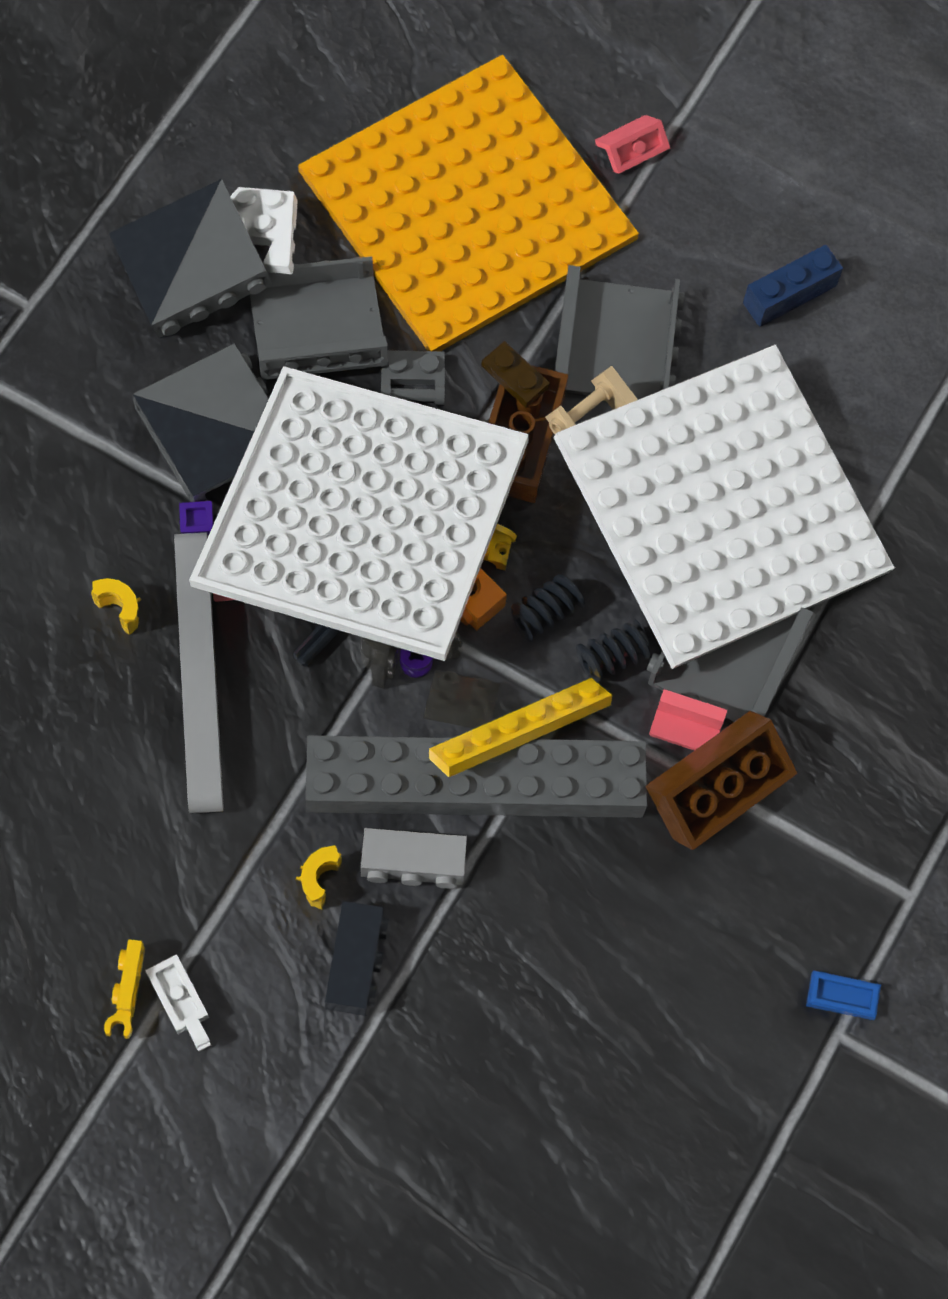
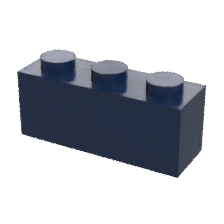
M825 244L749 284L743 304L760 327L837 287L843 267Z

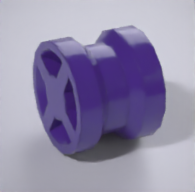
M401 648L400 666L406 675L419 678L429 673L433 663L432 657L422 654L413 655L412 651Z

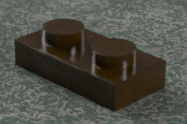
M505 341L481 361V367L525 408L549 389L550 382Z

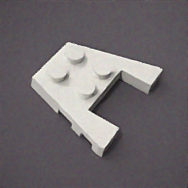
M238 187L230 197L253 244L270 246L263 262L266 271L292 274L294 271L292 253H295L293 232L296 230L297 198L294 192Z

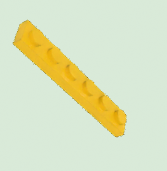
M589 678L429 748V759L448 777L454 776L610 706L612 694L593 678Z

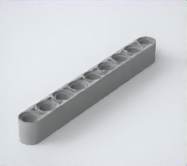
M207 532L174 534L189 814L224 811L212 593L191 587L189 582L207 541Z

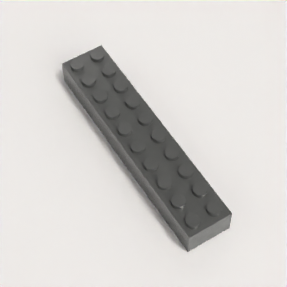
M307 735L306 812L643 818L647 807V789L645 787L646 741L534 739L454 776L448 777L429 759V748L452 738Z

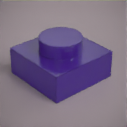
M212 501L179 503L181 534L207 532L209 536L214 525Z

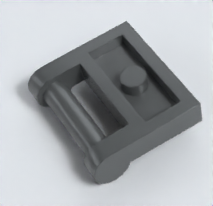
M387 350L388 365L381 366L382 394L407 401L435 402V405H444V351ZM391 385H435V389L391 388Z

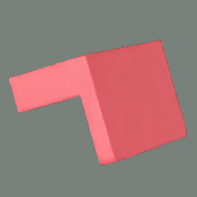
M647 115L595 139L596 146L606 149L613 172L618 174L670 149L662 120Z
M664 689L649 735L695 751L720 733L727 710Z

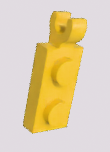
M128 939L127 950L121 949L118 970H123L121 983H115L112 994V1004H117V1012L105 1022L104 1031L106 1036L111 1037L112 1028L116 1024H123L125 1026L123 1032L125 1039H129L132 1034L131 1020L134 1016L145 954V947L142 941Z

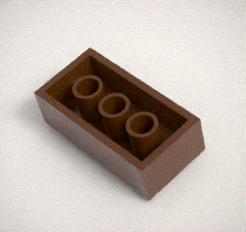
M531 365L550 382L549 389L525 408L499 384L489 423L529 434L528 443L508 497L535 503L554 433L550 429L549 422L545 417L563 405L569 374Z
M749 711L645 787L673 840L694 850L798 773L772 720Z

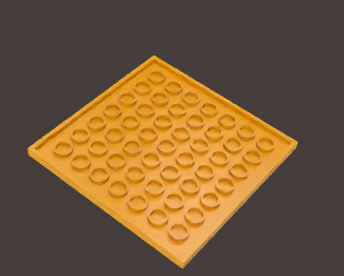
M503 54L298 165L300 174L360 257L372 256L373 276L427 351H442L562 283L567 278L568 265L581 267V272L638 239L639 235L636 228Z

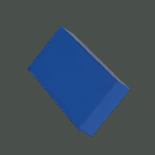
M813 970L806 1006L874 1021L877 1014L881 985Z

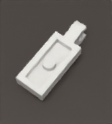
M177 954L146 970V974L177 1034L188 1030L198 1052L211 1046L210 1040L200 1023L209 1018L208 1013Z

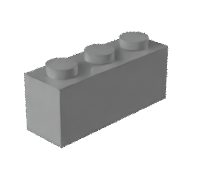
M364 828L361 877H367L368 881L374 883H385L388 879L401 880L402 884L418 886L422 882H432L437 887L447 889L455 888L456 884L463 885L467 836Z

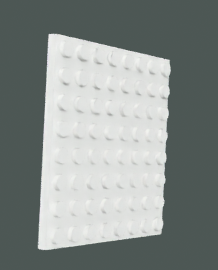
M776 345L557 432L553 437L672 669L799 613L801 607L805 609L811 608L885 575L894 569L888 554Z
M283 366L189 579L190 586L445 661L526 449L529 434Z

